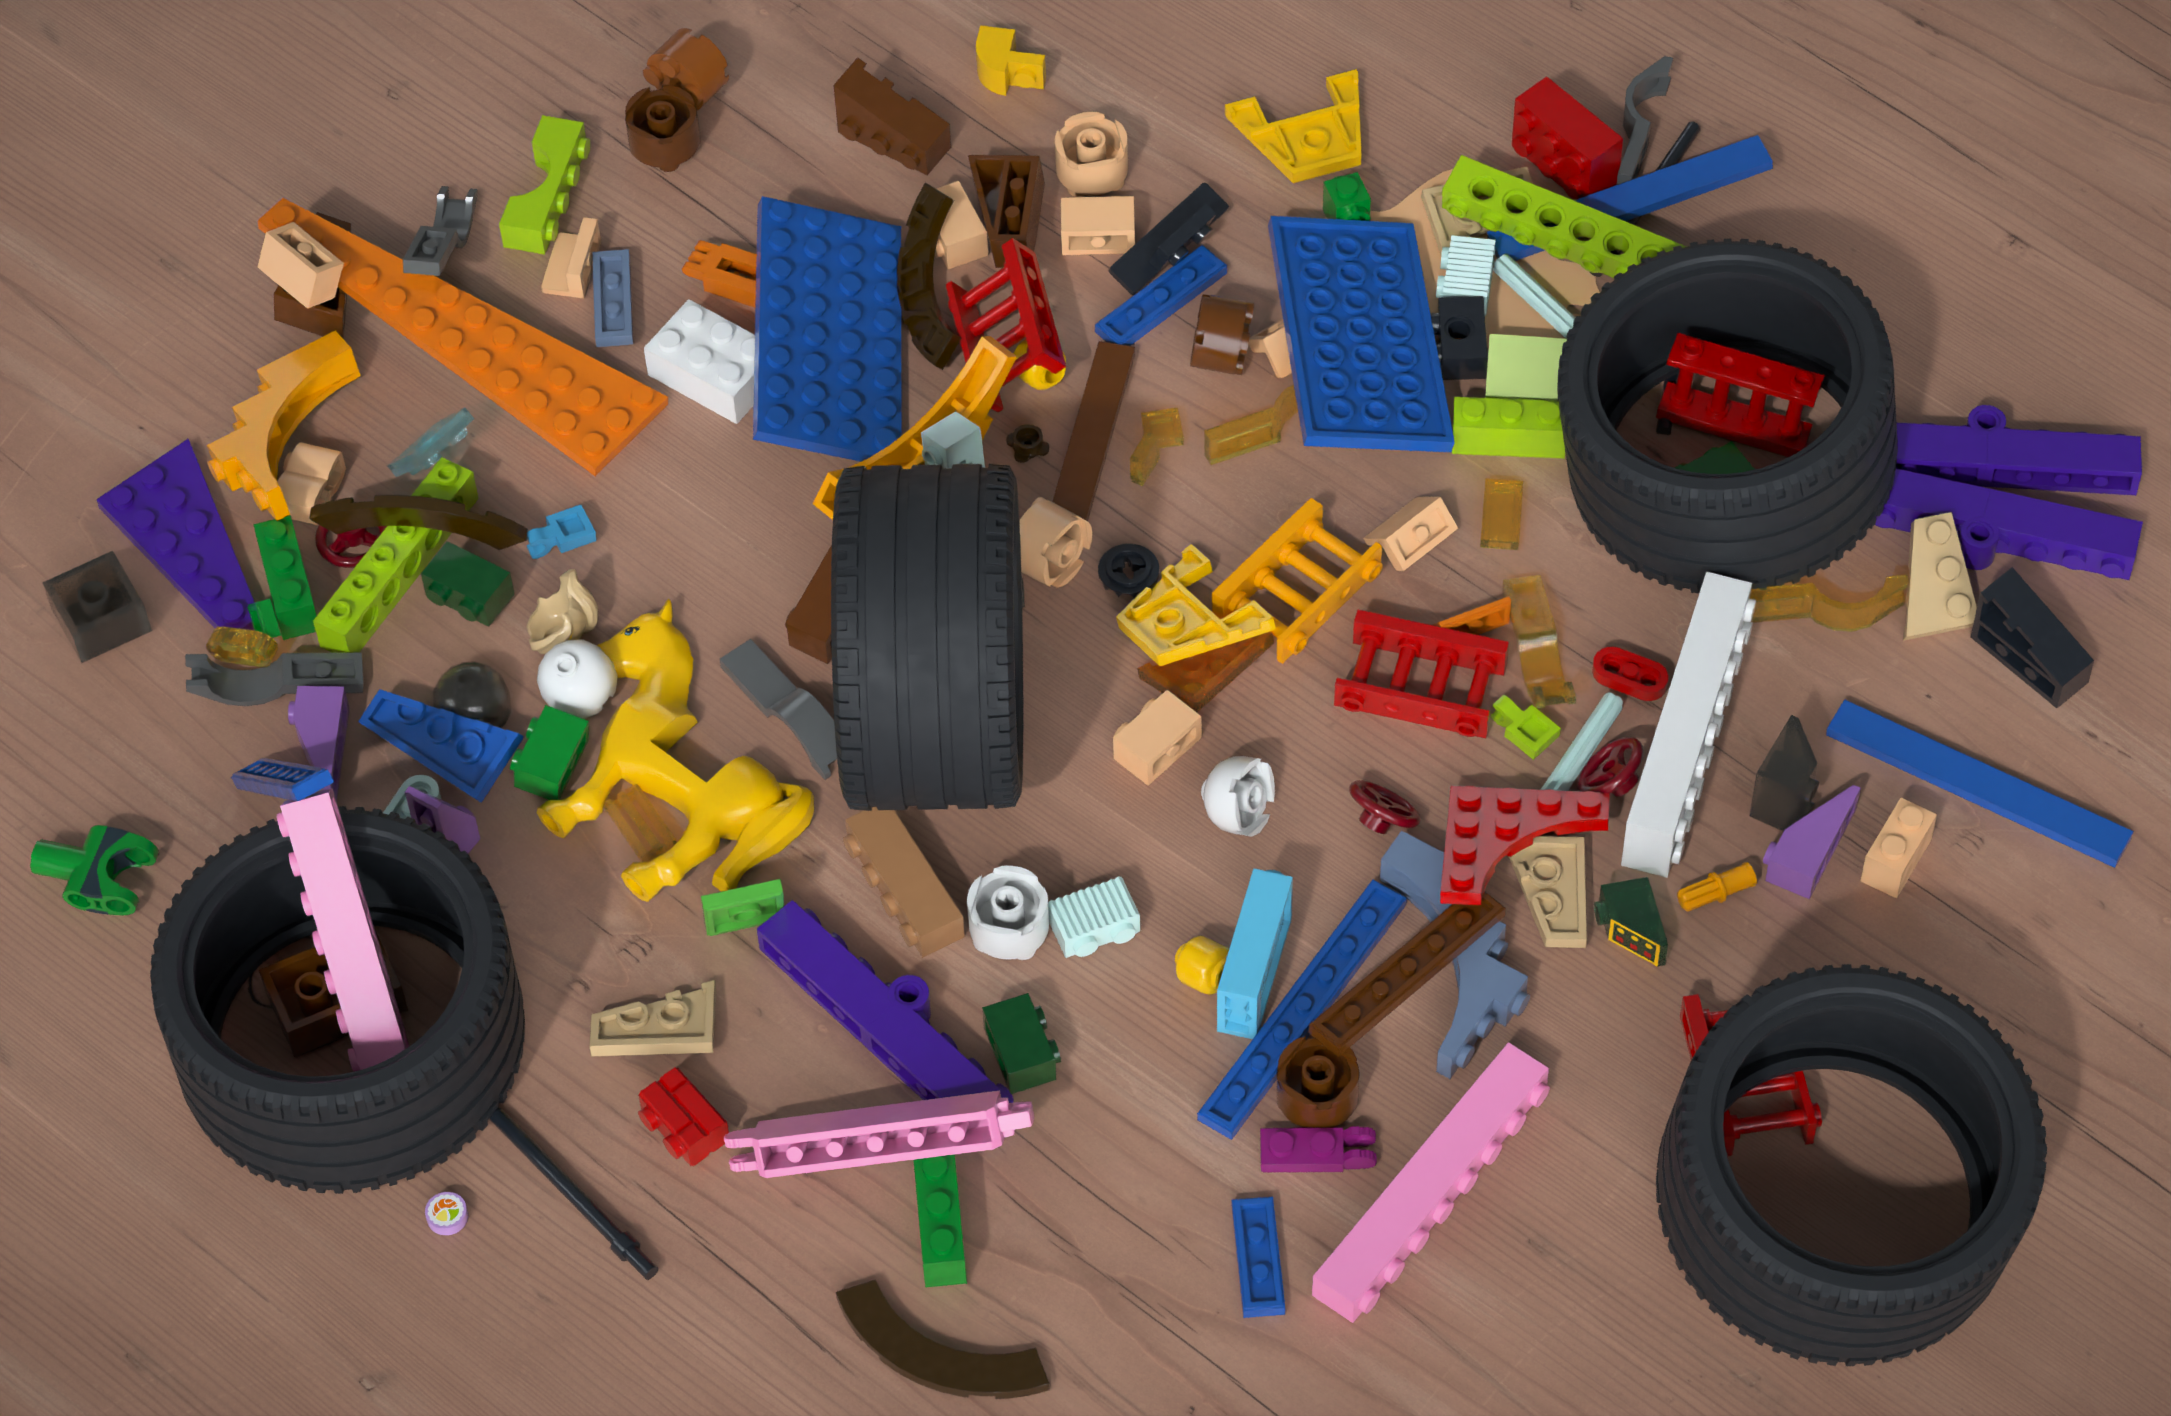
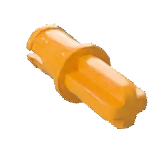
M1744 862L1742 865L1720 874L1711 872L1708 874L1707 879L1680 889L1677 892L1678 902L1681 908L1687 912L1716 900L1720 903L1725 902L1727 896L1756 886V874L1748 862Z

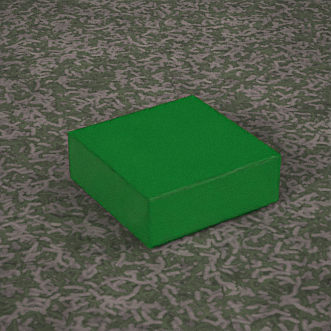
M270 598L248 604L257 640L263 641L281 636Z

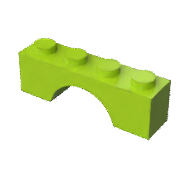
M542 115L532 140V147L536 166L548 173V176L535 190L523 195L510 196L499 227L504 248L545 255L550 241H555L557 238L558 220L561 213L565 214L567 212L570 189L572 186L575 187L579 181V166L582 159H587L589 155L590 138H586L584 122Z

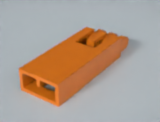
M698 241L695 251H692L688 257L689 262H685L682 267V272L689 277L703 281L704 291L754 308L756 307L757 254L724 243L718 246L706 241ZM728 269H730V270H733V271H735V272H734V273H730V272H727V271H728ZM739 273H742V274H745V275H748V276H751V277H750V278H748V277L745 278V277L740 276Z

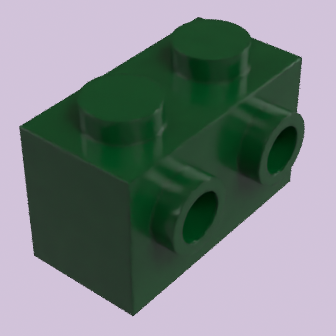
M448 541L421 572L425 595L431 602L439 606L446 605L458 611L466 620L471 622L476 620L488 627L515 595L509 571Z
M1029 993L982 1007L984 1030L1011 1094L1057 1080L1056 1063L1061 1062L1059 1049L1054 1039L1047 1040L1044 1032L1047 1029L1044 1012L1041 1006L1034 1007Z

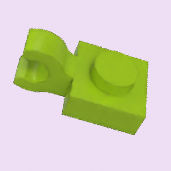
M1502 695L1493 704L1496 711L1491 714V718L1498 725L1506 727L1504 737L1533 760L1560 736L1561 728L1533 705L1523 711L1505 695Z

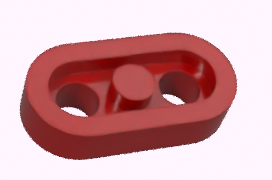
M1605 647L1594 656L1592 674L1601 685L1643 701H1654L1665 694L1668 685V672L1662 664L1618 647ZM1613 669V670H1615V671H1617V672H1616V673H1611V672L1606 671V670ZM1644 683H1650V684H1652L1653 686H1646V685H1643V684H1644Z

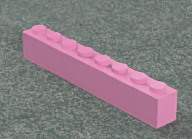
M333 788L315 792L298 802L292 800L284 801L280 806L282 812L277 814V821L282 836H289L294 852L289 853L290 865L294 876H301L306 891L300 893L302 905L307 916H314L317 931L312 932L313 941L318 955L325 954L329 970L324 971L325 981L330 994L337 993L341 1009L336 1010V1016L341 1032L343 1034L349 1032L353 1048L348 1049V1056L351 1067L355 1072L392 1058L410 1045Z
M1508 1042L1313 1275L1312 1296L1352 1323L1362 1312L1365 1314L1369 1313L1376 1305L1380 1297L1379 1291L1386 1282L1392 1284L1400 1276L1405 1266V1259L1411 1252L1417 1254L1424 1247L1429 1238V1230L1436 1222L1442 1224L1448 1218L1454 1207L1453 1201L1460 1193L1465 1195L1472 1189L1478 1178L1477 1172L1485 1163L1491 1165L1496 1160L1502 1149L1501 1143L1509 1134L1515 1136L1526 1120L1525 1114L1532 1106L1537 1108L1543 1103L1550 1090V1087L1547 1085L1549 1068Z

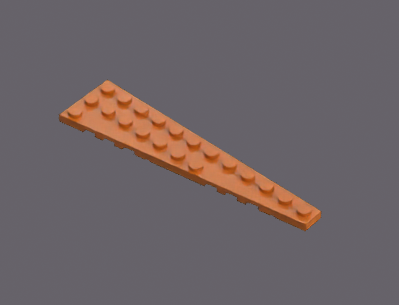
M285 198L277 202L258 220V228L265 234L291 222L297 224L344 263L338 288L594 476L610 463L668 405V396L434 275L403 273V259Z

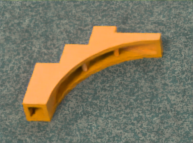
M336 330L257 369L262 383L257 386L259 394L233 406L232 409L237 422L232 424L234 431L207 445L212 458L207 464L217 482L223 480L232 492L241 487L246 493L251 491L258 508L261 511L267 509L276 521L290 515L282 490L277 482L278 464L285 444L298 424L319 403L339 388L361 376L351 347Z
M982 336L969 360L951 386L911 429L888 447L850 467L866 466L867 470H870L872 466L901 465L903 469H911L913 465H925L922 457L921 432L955 411L981 428L983 440L993 421L988 412L1017 356L991 336ZM844 469L827 473L813 502V505L832 520L836 485Z

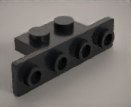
M1202 183L1109 268V273L1131 295H1135L1169 263L1173 267L1176 266L1188 254L1189 250L1187 247L1193 241L1197 245L1200 244L1213 230L1210 226L1228 210L1229 205L1207 183Z

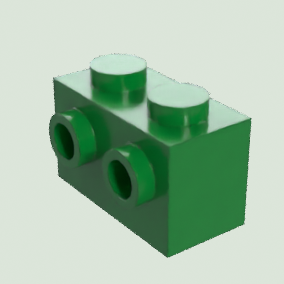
M545 705L540 717L534 716L526 732V739L528 741L524 749L518 748L511 761L510 770L514 771V787L548 800H560L589 741V721Z

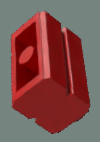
M674 1067L661 1076L658 1082L654 1081L640 1091L638 1096L641 1110L638 1111V1115L641 1121L651 1132L656 1129L660 1131L665 1137L663 1143L666 1149L675 1159L682 1156L690 1166L694 1167L708 1157L710 1152H715L725 1145L724 1136L729 1133L727 1121L678 1067Z

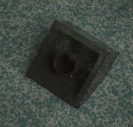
M1790 716L1757 771L1749 815L1783 832L1786 828L1814 811L1815 803L1812 800L1819 787V781L1815 780L1818 763L1798 717Z

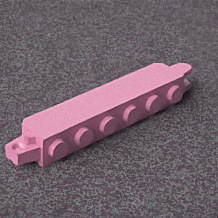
M1000 1091L759 1121L756 1128L742 1129L725 1134L724 1142L727 1148L750 1146L754 1148V1152L738 1154L729 1160L732 1171L758 1170L760 1176L770 1178L993 1150L1003 1144L1005 1137L1013 1136L1015 1129L1031 1127L1034 1120V1112L1031 1101L1009 1103L1008 1098H1001Z

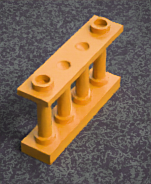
M1310 498L1212 592V612L1219 619L1250 603L1251 600L1249 598L1258 589L1263 590L1264 588L1302 613L1289 627L1273 616L1276 629L1269 633L1277 637V661L1282 664L1292 654H1299L1305 648L1308 639L1366 582L1371 583L1378 577L1383 566L1381 563L1382 545L1375 542L1362 555L1325 530L1322 523L1323 505L1313 498ZM1308 541H1316L1351 565V567L1339 578H1336L1301 554L1299 550ZM1290 564L1324 587L1326 591L1316 601L1312 602L1275 577L1274 574L1283 565L1288 566Z

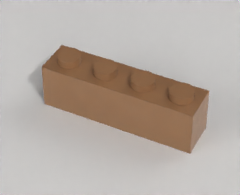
M873 807L871 811L864 810L845 819L847 836L843 837L844 845L853 859L858 857L862 862V872L868 885L871 888L877 886L881 892L880 899L888 916H896L899 920L901 935L909 947L915 945L923 958L965 937L962 914L894 810H878L877 807Z

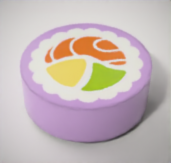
M442 1192L436 1194L428 1201L425 1207V1216L428 1226L433 1232L439 1235H452L462 1230L466 1225L468 1211L466 1203L461 1196L453 1192Z

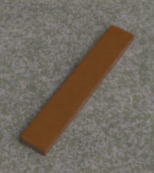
M1098 342L1053 497V503L1080 516L1088 521L1135 358V347Z
M1485 891L1481 905L1452 904L1309 1024V1033L1339 1057L1504 918L1506 907Z

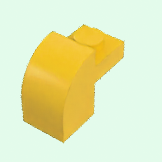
M980 25L976 40L977 74L980 82L988 90L1004 96L1007 94L1009 85L1022 88L1044 89L1046 82L1045 55L1016 52L1015 29Z

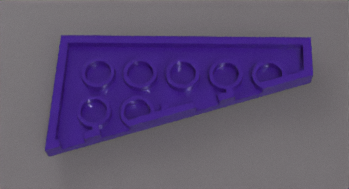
M189 439L96 499L99 509L231 646L254 631L248 610V604L255 603Z

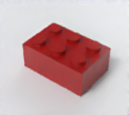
M1547 76L1515 98L1512 147L1519 156L1526 157L1539 168L1545 177L1551 178L1560 185L1572 199H1580L1617 185L1623 138Z

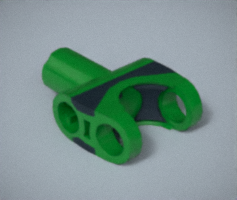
M95 825L90 828L83 847L44 839L37 841L31 854L30 868L33 874L68 881L62 897L69 905L84 911L124 916L133 914L136 911L139 898L134 892L121 887L114 880L118 874L132 867L141 868L142 865H154L159 856V850L151 841L140 835L118 828Z

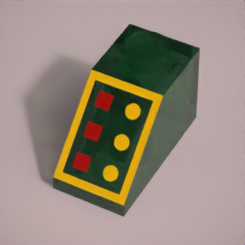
M1644 877L1601 885L1599 901L1594 902V913L1598 926L1604 925L1608 940L1657 967L1664 966L1666 964L1668 942L1649 878Z

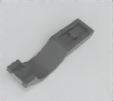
M1662 57L1637 75L1626 89L1623 127L1630 140L1618 172L1617 185L1638 177L1649 144L1651 122L1641 117L1635 108L1642 101L1649 98L1666 96L1671 82V77L1668 75L1673 64L1672 57Z
M441 186L437 194V207L433 227L420 226L403 258V273L441 275L453 249H462L467 243L478 197L477 189L470 188L466 195V200L448 199L449 186Z
M751 639L720 658L722 670L767 718L774 715L792 730L806 751L812 767L824 780L829 778L831 771L827 765L837 759L835 725L832 717L821 703L808 691L796 688Z
M282 653L273 663L253 670H234L222 667L211 661L207 654H185V666L191 668L192 680H186V692L226 705L253 706L265 704L278 699L283 694H296L297 686L344 687L345 693H363L362 653Z

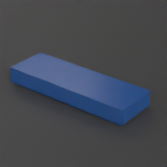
M1273 1196L1231 1200L1243 1318L1285 1315V1300Z

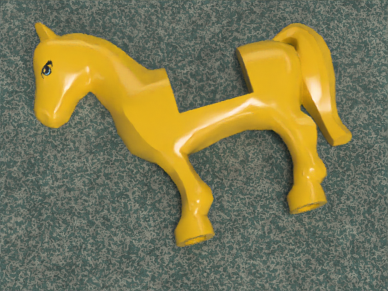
M669 598L659 612L640 615L611 639L596 645L613 662L617 678L626 677L640 680L631 697L614 712L602 733L600 754L589 781L577 789L572 796L563 800L546 801L537 808L536 812L541 822L549 831L557 837L565 838L578 822L596 820L603 811L610 791L621 779L648 794L666 801L683 812L688 819V825L678 842L664 854L647 862H633L621 874V878L629 890L639 899L646 902L655 897L664 886H676L679 884L688 871L715 854L719 847L720 838L737 841L729 856L715 871L712 885L721 892L736 889L739 880L746 871L761 861L779 853L809 826L814 813V796L811 790L801 785L778 782L771 771L751 757L741 756L733 759L721 768L708 782H705L666 753L698 723L687 707L689 684L693 672V657L687 639L672 624L673 610Z

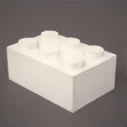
M688 299L644 347L648 376L738 424L754 405L755 335Z

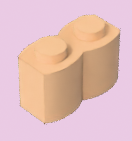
M300 442L293 452L287 454L283 466L284 472L277 482L282 490L291 519L318 525L309 519L311 507L331 501V497L336 493L343 480L346 466L341 451Z

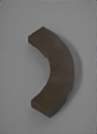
M925 182L915 200L906 223L909 230L905 245L900 247L897 292L901 306V317L903 323L908 326L913 344L929 362L943 370L962 338L946 323L937 304L933 282V265L941 228L955 200Z
M375 495L374 501L354 502L353 497L333 500L311 507L309 518L335 534L376 526L423 527L463 535L485 543L497 550L527 541L528 532L527 528L515 521L490 511H486L484 516L465 510V504L409 495Z
M876 1279L836 1292V1298L844 1317L858 1338L864 1341L884 1364L900 1375L922 1386L968 1398L969 1395L995 1396V1399L1024 1397L1050 1390L1049 1381L1036 1348L1006 1354H979L956 1350L941 1345L911 1328L889 1305Z

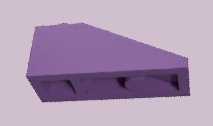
M297 686L295 701H290L288 706L289 724L295 725L299 742L310 766L325 768L330 772L334 783L322 788L321 791L333 788L337 802L350 709L344 687Z
M1852 785L1786 828L1778 843L1772 841L1763 859V863L1768 865L1765 881L1810 899L1857 809L1861 788Z
M411 786L406 789L405 795L411 818L415 819L418 825L423 823L429 825L434 833L440 831L448 841L453 840L457 843L461 852L465 850L469 854L480 840L474 814L463 806L455 807L444 800Z

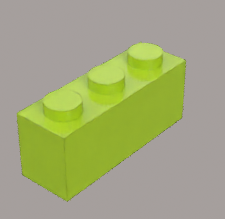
M1454 397L1452 431L1455 443L1452 454L1565 459L1559 401Z

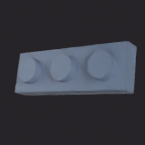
M629 249L592 252L596 347L633 345Z

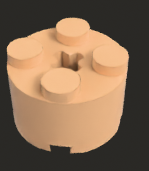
M1083 112L1068 118L1065 121V126L1060 131H1057L1055 135L1056 173L1058 179L1068 189L1070 195L1074 197L1102 195L1110 191L1120 190L1123 187L1124 179L1128 172L1127 133L1123 125L1116 119L1114 123L1111 120L1105 119V114Z
M1043 497L1035 499L1031 507L1020 519L1021 572L1049 587L1053 585L1059 588L1066 585L1078 573L1084 561L1079 559L1083 547L1088 550L1090 549L1092 542L1090 523Z

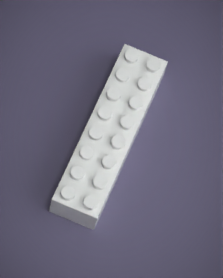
M1706 572L1626 823L1621 866L1668 878L1672 863L1680 864L1685 841H1683L1685 833L1691 829L1695 809H1693L1696 800L1699 801L1702 793L1705 768L1709 769L1715 747L1713 743L1715 737L1720 735L1724 720V707L1730 703L1734 687L1732 683L1734 675L1739 673L1743 659V646L1748 644L1753 625L1751 620L1756 606V600L1750 599L1751 582Z

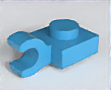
M582 505L546 516V527L535 528L527 532V540L529 542L527 549L532 559L545 556L556 545L560 552L564 553L596 541V532Z

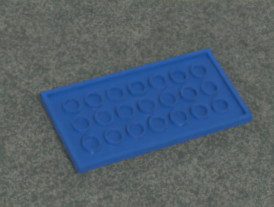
M761 197L757 208L753 440L861 462L888 447L902 436L901 306L897 292V265L901 247V226L769 197Z
M1271 216L1268 230L1303 445L1313 447L1452 452L1455 442L1414 224Z

